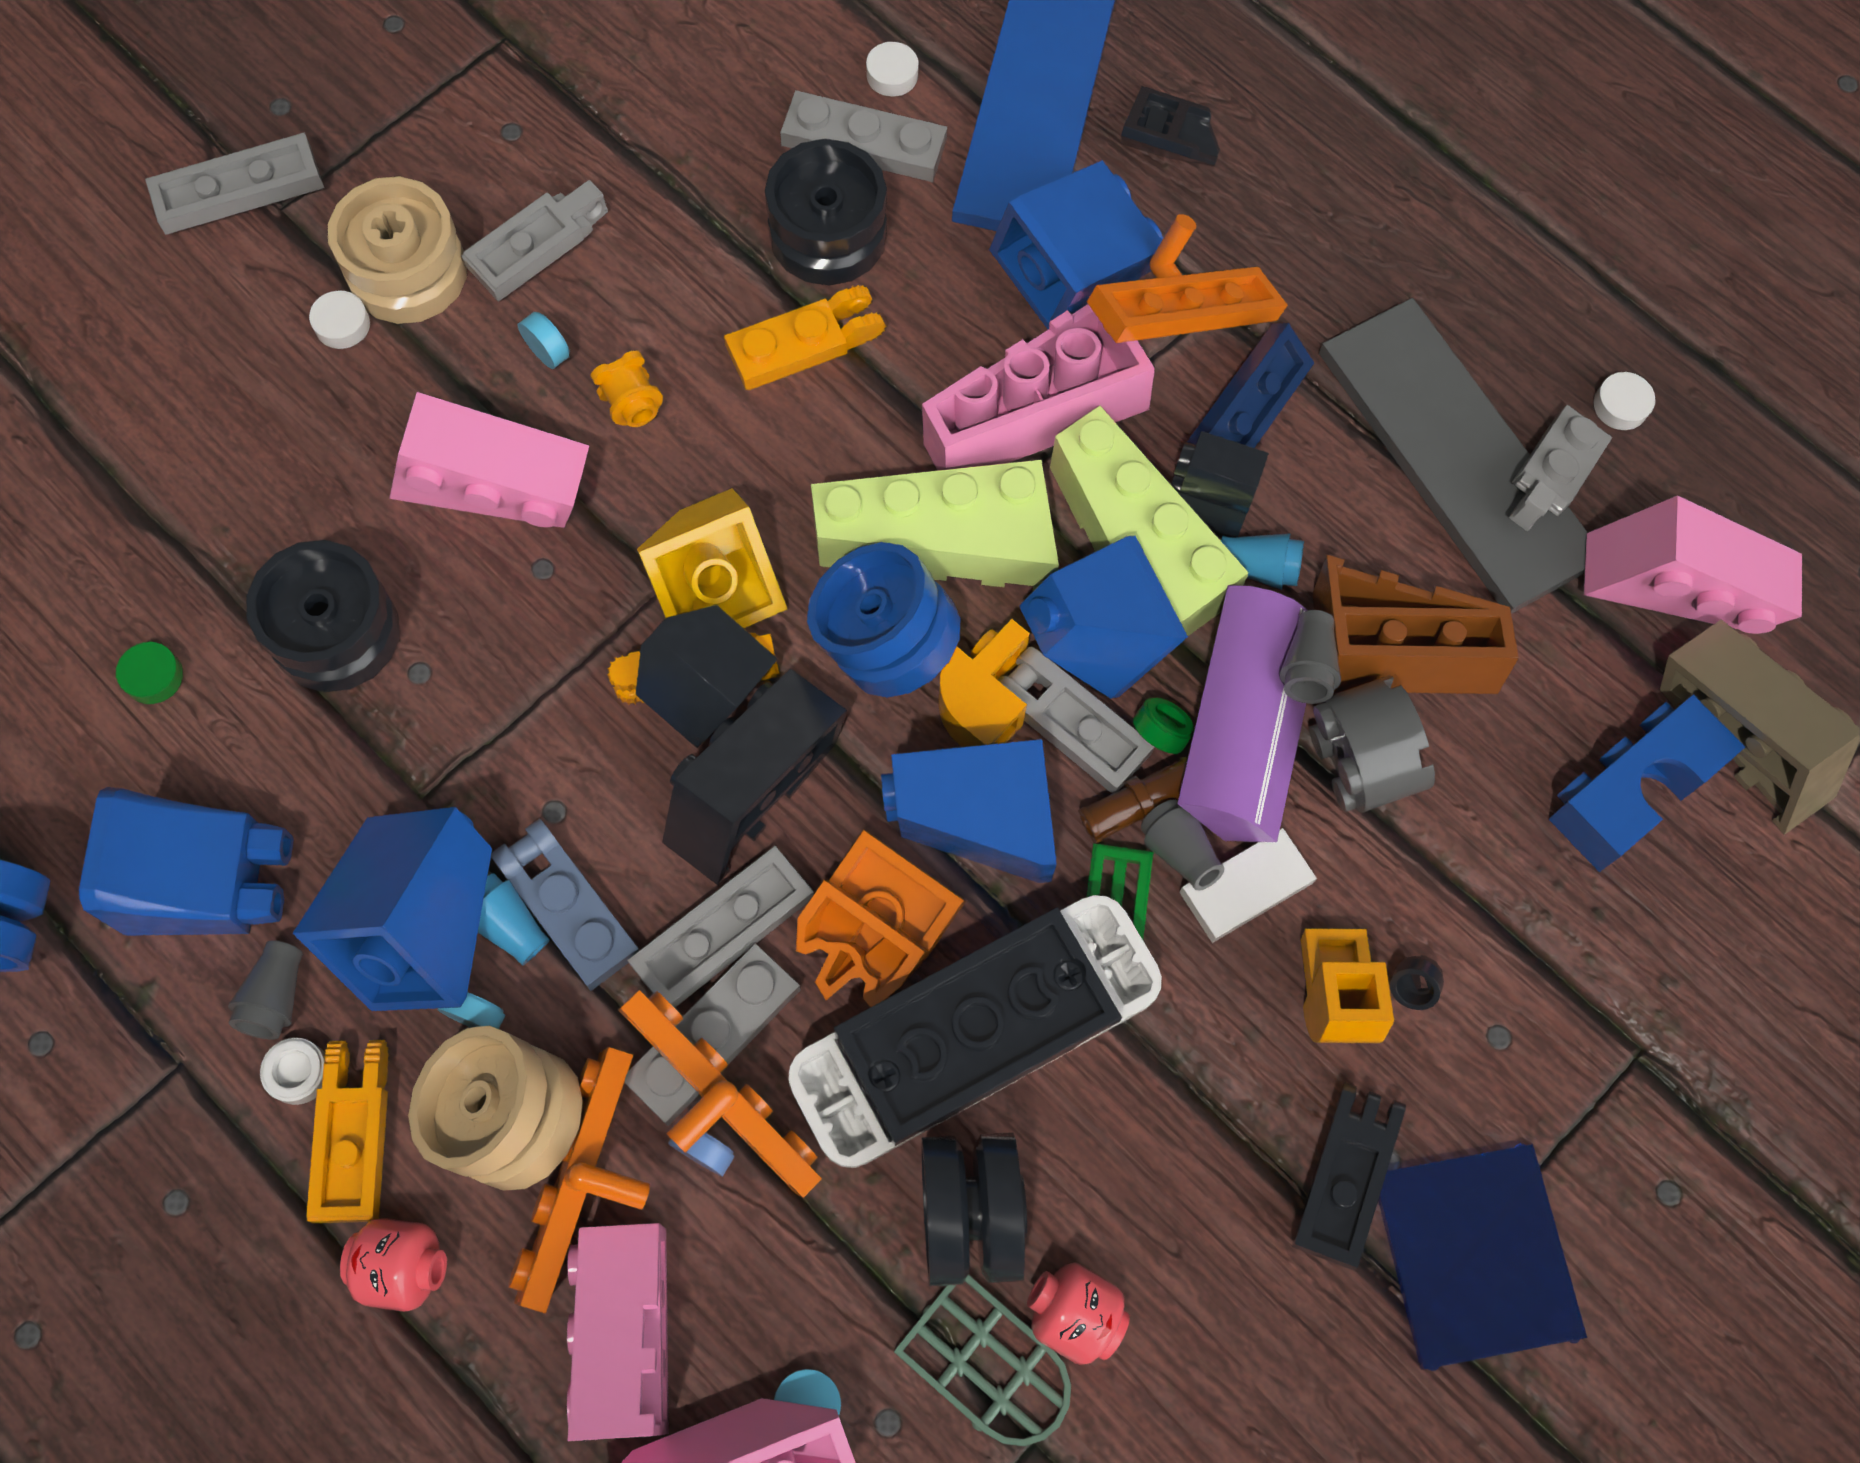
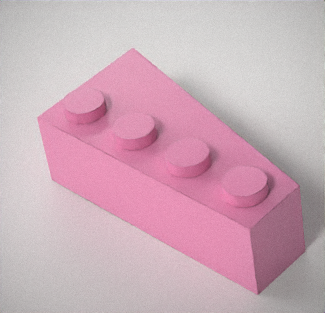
M1088 304L1073 314L1067 310L1050 321L1049 329L1028 343L1022 339L1006 349L1005 358L990 368L986 369L980 366L922 404L924 446L938 471L1005 464L1053 447L1057 434L1098 406H1101L1115 423L1149 410L1155 368L1137 340L1115 343Z

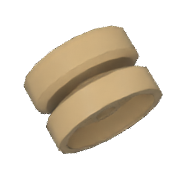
M401 176L375 178L353 188L336 204L328 222V245L351 292L360 298L369 314L377 319L396 324L422 322L442 313L459 297L467 278V267L461 257L464 250L456 235V228L450 212L437 192L423 182Z
M490 1025L466 1028L445 1040L426 1061L413 1087L408 1115L412 1141L425 1160L443 1169L465 1177L469 1176L481 1183L503 1191L526 1189L548 1177L567 1156L579 1130L583 1100L578 1077L565 1060Z

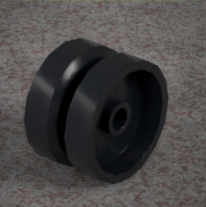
M819 139L800 143L779 157L769 170L765 187L769 238L776 259L787 272L801 280L828 286L851 282L870 271L883 254L887 236V217L885 213L887 207V187L879 165L869 153L855 145L831 139Z
M328 540L298 542L279 551L256 572L246 595L247 621L257 641L272 656L279 668L303 687L322 692L350 690L373 679L391 660L400 638L399 614L389 594L379 581L368 560L347 545Z
M1014 1132L981 1134L973 1151L974 1177L965 1176L962 1145L955 1136L922 1137V1189L929 1287L962 1285L970 1268L969 1241H977L981 1273L988 1283L1023 1281L1025 1271V1237H1027V1205L1023 1175H1020Z

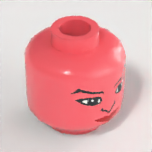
M388 1218L371 1220L359 1232L354 1233L345 1244L340 1261V1277L343 1283L347 1285L353 1300L364 1306L403 1312L417 1309L428 1298L431 1291L439 1289L447 1269L446 1254L443 1250H440L437 1235L432 1228L423 1223Z
M1076 1262L1064 1265L1054 1275L1045 1271L1034 1284L1027 1300V1307L1034 1310L1032 1331L1035 1338L1078 1365L1092 1363L1097 1358L1107 1360L1111 1357L1122 1342L1130 1321L1129 1313L1124 1310V1296L1121 1290L1108 1280Z

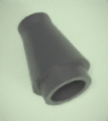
M1309 610L1300 614L1297 630L1279 674L1280 680L1284 684L1286 695L1301 703L1317 704L1325 702L1333 696L1334 690L1341 683L1334 636L1335 620L1327 612Z
M1169 800L1158 805L1145 817L1141 824V831L1145 835V846L1187 879L1195 890H1204L1221 878L1225 868L1217 859L1200 821L1178 805V800Z
M280 941L266 942L262 955L228 1005L229 1010L232 1012L229 1020V1025L232 1028L249 1036L274 1040L279 1038L283 1027L291 1025L298 968L303 956V952L300 949Z

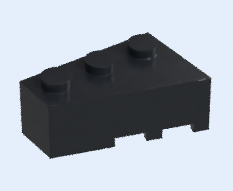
M791 668L774 685L770 682H765L754 693L748 703L747 710L737 720L729 717L723 721L712 735L709 747L698 757L693 754L688 755L674 770L670 778L673 790L662 843L716 885H719L730 871L727 864L732 849L744 835L752 841L759 837L766 828V825L760 819L783 795L790 799L837 743L847 709Z

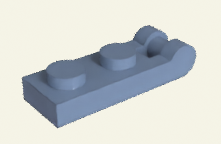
M539 818L525 828L526 836L509 848L502 844L491 852V858L505 877L511 881L519 896L588 989L592 991L629 963L627 960L639 952V949L557 842L547 826ZM543 854L551 866L531 880L523 867Z

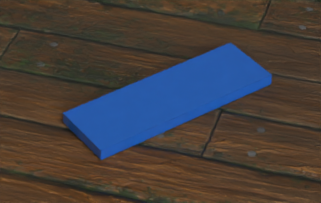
M1009 0L954 203L952 222L997 231L1007 205L1011 200L1073 173L1115 0Z

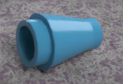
M1291 533L1247 537L1222 536L1221 542L1249 572L1247 578L1280 590L1283 589V585L1298 586L1304 548L1303 540L1290 539Z
M494 873L487 876L478 933L512 955L523 966L534 958L547 945L550 939L541 931L511 881L502 882Z

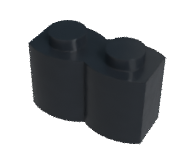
M1201 431L1196 445L1185 442L1171 486L1212 532L1226 537H1238L1256 493L1269 453Z

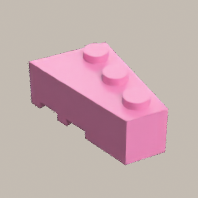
M417 392L398 453L389 499L526 521L538 527L555 526L564 528L575 503L589 445Z
M1677 495L1587 533L1584 595L1715 624L1722 619L1732 628L1746 633H1767L1774 630L1778 624L1802 617V553Z
M660 1223L579 1228L578 1244L570 1245L568 1250V1280L570 1286L576 1285L575 1311L569 1314L567 1325L568 1351L572 1355L571 1383L568 1386L567 1392L568 1441L669 1434L666 1228Z

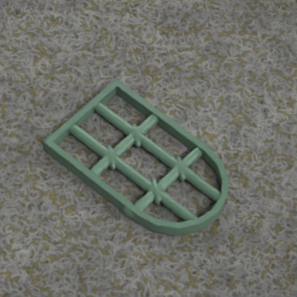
M969 1275L966 1277L965 1282L994 1307V1310L984 1322L980 1318L976 1322L948 1297L956 1285L946 1286L933 1304L925 1307L921 1319L896 1348L894 1353L964 1414L977 1431H983L1002 1444L1027 1446L1045 1440L1060 1427L1070 1406L1071 1383L1064 1362L1054 1350L1039 1342L1035 1338L1033 1331ZM940 1305L974 1333L961 1351L957 1347L952 1350L924 1325ZM1002 1315L1038 1345L1027 1360L1023 1356L1020 1359L1017 1358L989 1333ZM917 1333L951 1362L937 1381L903 1351ZM979 1344L983 1348L986 1345L989 1346L1017 1371L1004 1389L1000 1385L995 1388L966 1362ZM1045 1353L1049 1355L1059 1369L1063 1383V1397L1032 1371ZM956 1373L960 1377L963 1374L966 1375L994 1400L980 1419L945 1389ZM1022 1382L1026 1386L1031 1383L1060 1409L1054 1422L1044 1430L1009 1400ZM1000 1411L1004 1416L1007 1412L1033 1436L1024 1439L1004 1437L988 1426Z

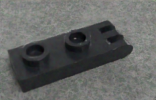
M1344 1082L1292 1247L1354 1271L1358 1268L1405 1114L1406 1104L1393 1100L1387 1110L1385 1123L1378 1121L1375 1118L1382 1095L1368 1091L1361 1114L1351 1111V1107L1356 1099L1357 1086Z

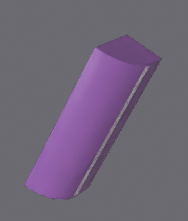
M1228 585L1178 805L1224 841L1277 842L1306 703L1295 701L1286 695L1284 684L1281 682L1279 674L1297 630L1298 618L1300 614L1308 610L1292 598L1275 591L1253 586Z

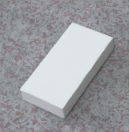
M1282 828L1279 831L1277 842H1258L1222 863L1225 868L1224 873L1212 886L1197 891L1188 883L1181 888L1179 893L1211 942L1214 943L1312 885L1317 878Z

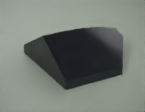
M1141 86L1122 130V145L1169 159L1214 166L1220 151L1210 124L1211 111L1209 107Z
M717 604L665 618L643 642L640 650L636 696L692 745L698 748L742 703L778 658Z

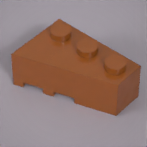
M1326 555L1312 594L1314 610L1327 612L1335 620L1334 636L1341 683L1334 692H1343L1388 675L1394 677L1391 688L1402 685L1407 693L1498 694L1519 658L1510 607L1436 586L1434 591L1430 592L1399 583V575L1381 570L1379 577L1343 567L1344 559Z

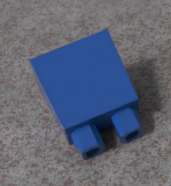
M106 787L99 791L96 798L79 886V899L84 911L125 936L249 934L251 924L280 922L282 919L284 906L283 889L278 884L257 882L260 865H288L291 860L294 839L285 828L258 823L249 813L203 807L158 798L123 788Z

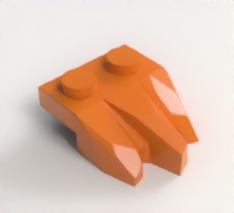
M863 830L830 880L822 882L797 919L796 952L806 955L821 949L828 953L815 981L825 1000H828L851 979L861 978L865 982L863 999L871 1008L893 994L921 966L957 916L966 900L870 832Z

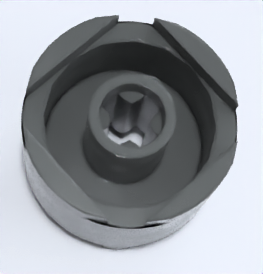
M1390 675L1334 694L1329 700L1318 703L1313 708L1317 724L1309 726L1311 741L1321 760L1330 757L1339 777L1332 779V787L1336 800L1343 812L1356 809L1358 812L1363 813L1431 789L1434 786V765L1422 768L1419 750L1429 747L1424 727L1413 702L1402 685L1391 688L1394 677Z

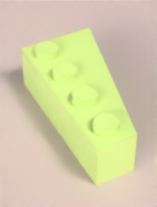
M1098 406L1055 436L1050 469L1079 527L1084 528L1094 548V552L1127 536H1136L1187 636L1221 613L1228 585L1243 586L1249 572L1101 406Z
M1042 460L811 484L820 566L831 567L838 559L858 547L886 542L903 545L917 555L935 580L946 581L947 576L982 580L981 585L1005 587V583L1033 586L1032 591H1034L1050 574L1058 571L1059 562Z

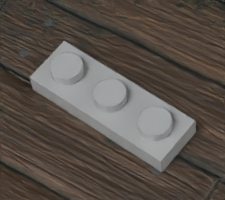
M795 90L780 132L781 146L793 148L800 143L819 139L845 141L869 153L884 171L933 182L947 141V126Z
M305 132L145 179L157 222L165 235L324 188L311 145Z
M774 846L627 961L652 994L658 991L675 1008L749 950L754 944L758 943L805 906L813 897L814 892L778 848Z
M754 944L683 1016V1020L676 1028L693 1045L702 1037L729 1064L801 991L800 985L757 944ZM654 1047L627 1072L624 1081L667 1126L699 1095Z

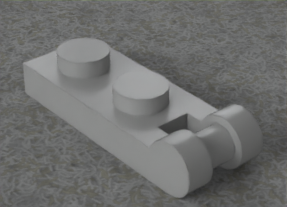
M1028 647L1017 658L1016 664L1018 667L1008 677L1001 675L998 681L1027 704L1024 718L1026 723L1113 794L1119 791L1124 786V782L1130 779L1151 756L1155 747L1149 744L1138 731L1055 663L1043 656L1040 651L1033 647ZM1034 682L1042 684L1047 688L1038 700L1027 692Z

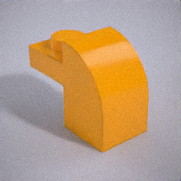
M1013 619L999 633L991 629L984 634L973 648L970 655L972 658L956 646L949 663L941 670L938 698L940 717L947 732L961 747L1007 743L1023 726L1027 704L998 681L1001 675L1007 676L1017 665V658L1028 646L1030 633Z
M1305 929L1301 938L1307 989L1303 1012L1306 1027L1312 1041L1315 1043H1382L1394 1023L1386 962H1371L1367 930Z

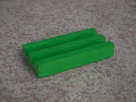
M1093 843L1086 897L1099 896L1104 859L1113 860L1114 869L1110 898L1117 901L1122 907L1127 863L1138 864L1132 923L1143 940L1153 852Z

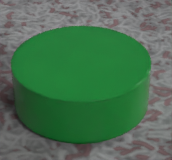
M143 642L129 648L121 656L116 667V679L122 690L135 701L143 704H157L169 699L179 689L183 679V668L179 659L166 646L156 642Z
M1162 698L1147 699L1133 718V723L1138 733L1149 744L1167 753L1178 754L1182 752L1194 735L1195 728L1190 717L1180 707Z

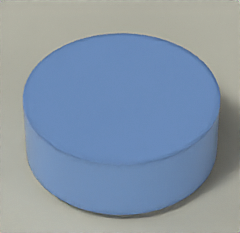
M707 1133L686 1153L672 1139L668 1142L670 1146L691 1160L722 1177L735 1157L733 1155L734 1152Z

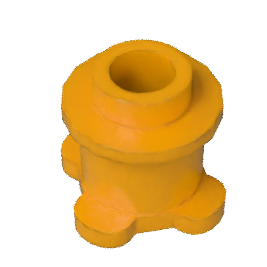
M629 351L622 358L610 364L597 366L591 373L594 384L599 385L596 392L600 400L609 401L611 405L610 417L618 425L640 427L649 423L655 418L663 402L661 391L656 386L650 385L648 381L650 376L646 368L642 367L645 359L639 351Z

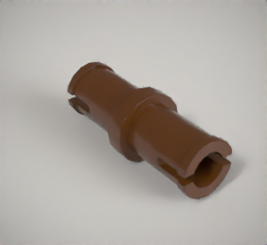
M1184 756L1177 762L1141 780L1134 776L1124 782L1123 789L1087 807L1080 808L1078 810L1081 815L1080 819L1091 840L1098 844L1102 839L1140 820L1143 822L1145 817L1158 805L1169 800H1179L1188 758Z

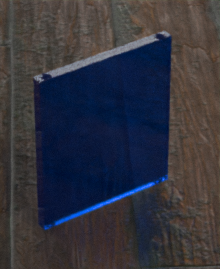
M1520 1143L1514 1148L1391 1171L1387 1170L1378 1202L1421 1370L1436 1371L1440 1366L1563 1342L1574 1344L1578 1343L1581 1339L1588 1338L1533 1144L1525 1145Z

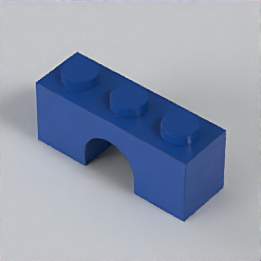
M1694 695L1689 697L1677 709H1674L1666 701L1639 725L1647 733L1641 740L1634 745L1625 736L1598 760L1606 770L1594 780L1583 772L1557 795L1565 805L1553 814L1549 820L1598 872H1601L1620 858L1663 820L1646 802L1641 791V778H1652L1663 783L1682 801L1707 782L1745 748Z

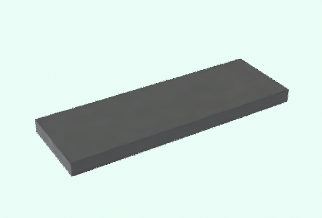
M1414 298L1322 344L1319 351L1321 358L1498 604L1510 607L1512 614L1585 574L1588 532L1569 507L1559 516L1548 510L1544 516L1537 519L1528 532L1509 518L1525 494L1512 481L1530 454Z

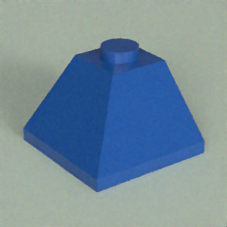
M1127 536L1050 574L1019 605L1043 656L1110 699L1120 697L1188 637L1136 536Z

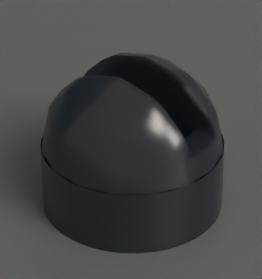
M1425 955L1404 958L1395 968L1390 982V990L1393 997L1401 1005L1413 1010H1426L1433 1007L1438 1002L1444 986L1442 969L1436 961ZM1420 976L1425 978L1428 988H1421Z

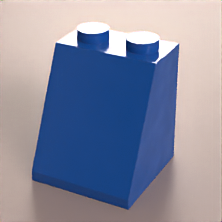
M1102 160L1011 200L1007 205L989 250L1045 327L1049 329L1050 321L1068 310L1073 314L1088 304L1087 300L1096 285L1137 281L1151 272L1149 266L1150 259L1163 237L1157 224L1152 219L1144 217L1133 202L1125 181L1119 175L1113 174Z
M1042 739L891 755L893 773L881 774L884 810L886 811L887 822L898 821L902 838L1037 883L1052 881L1057 863Z
M456 807L367 817L293 934L371 1011L459 1008L467 997L492 848L476 831L471 819Z

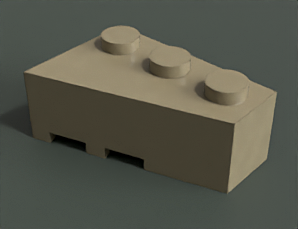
M1722 619L1668 657L1660 691L1676 709L1694 695L1745 746L1733 758L1742 769L1734 777L1746 791L1756 785L1780 813L1772 822L1784 835L1836 798L1860 742V728L1854 724L1847 713L1827 703L1808 688L1796 673L1785 670L1762 652L1750 637L1738 633Z

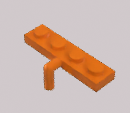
M1184 214L1176 216L1150 259L1149 266L1156 278L1096 285L1087 300L1088 305L1115 343L1273 322L1279 319L1288 305L1259 267L1182 275L1174 262L1196 229L1195 221Z
M638 990L618 1009L702 1096V1099L666 1133L684 1153L722 1117L795 1194L804 1198L822 1179L810 1167L818 1158L816 1154L792 1130L783 1138L765 1120L773 1112L769 1105L749 1085L745 1084L737 1091L735 1085L728 1082L721 1075V1072L728 1066L727 1062L702 1037L693 1045L676 1028L683 1020V1017L658 991L648 999Z
M608 1047L600 1052L597 1061L587 1058L578 1080L581 1096L584 1098L579 1130L567 1156L562 1160L554 1186L544 1183L541 1188L531 1218V1222L540 1224L532 1251L524 1248L520 1250L509 1280L508 1287L518 1290L514 1301L516 1305L546 1314L587 1193L640 1210L643 1209L650 1191L649 1183L596 1167L633 1058L632 1054Z

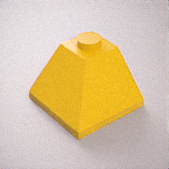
M733 488L679 510L637 549L665 618L717 604L738 624L746 628L787 610L750 508Z

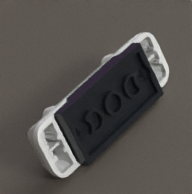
M1093 895L1086 897L1061 911L1058 907L837 1025L834 1027V1033L806 1047L795 1056L789 1070L788 1080L790 1087L822 1151L829 1160L841 1167L856 1168L868 1164L1144 1011L1156 1000L1161 990L1162 976L1157 963L1120 904L1107 896Z

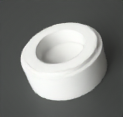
M885 42L877 45L870 51L867 57V81L873 90L885 96L895 97L908 93L914 88L918 80V58L916 53L909 46L899 42Z
M332 291L322 295L314 302L310 310L309 320L314 332L323 344L331 348L344 349L358 344L365 338L370 328V318L360 298L347 291Z
M1630 372L1612 374L1602 383L1594 396V409L1597 416L1606 425L1618 430H1630L1640 426L1655 406V393L1651 385L1641 376Z
M289 1038L275 1044L266 1053L261 1063L260 1078L264 1089L272 1097L287 1104L299 1105L312 1101L316 1098L317 1089H322L325 1052L312 1042L302 1038Z

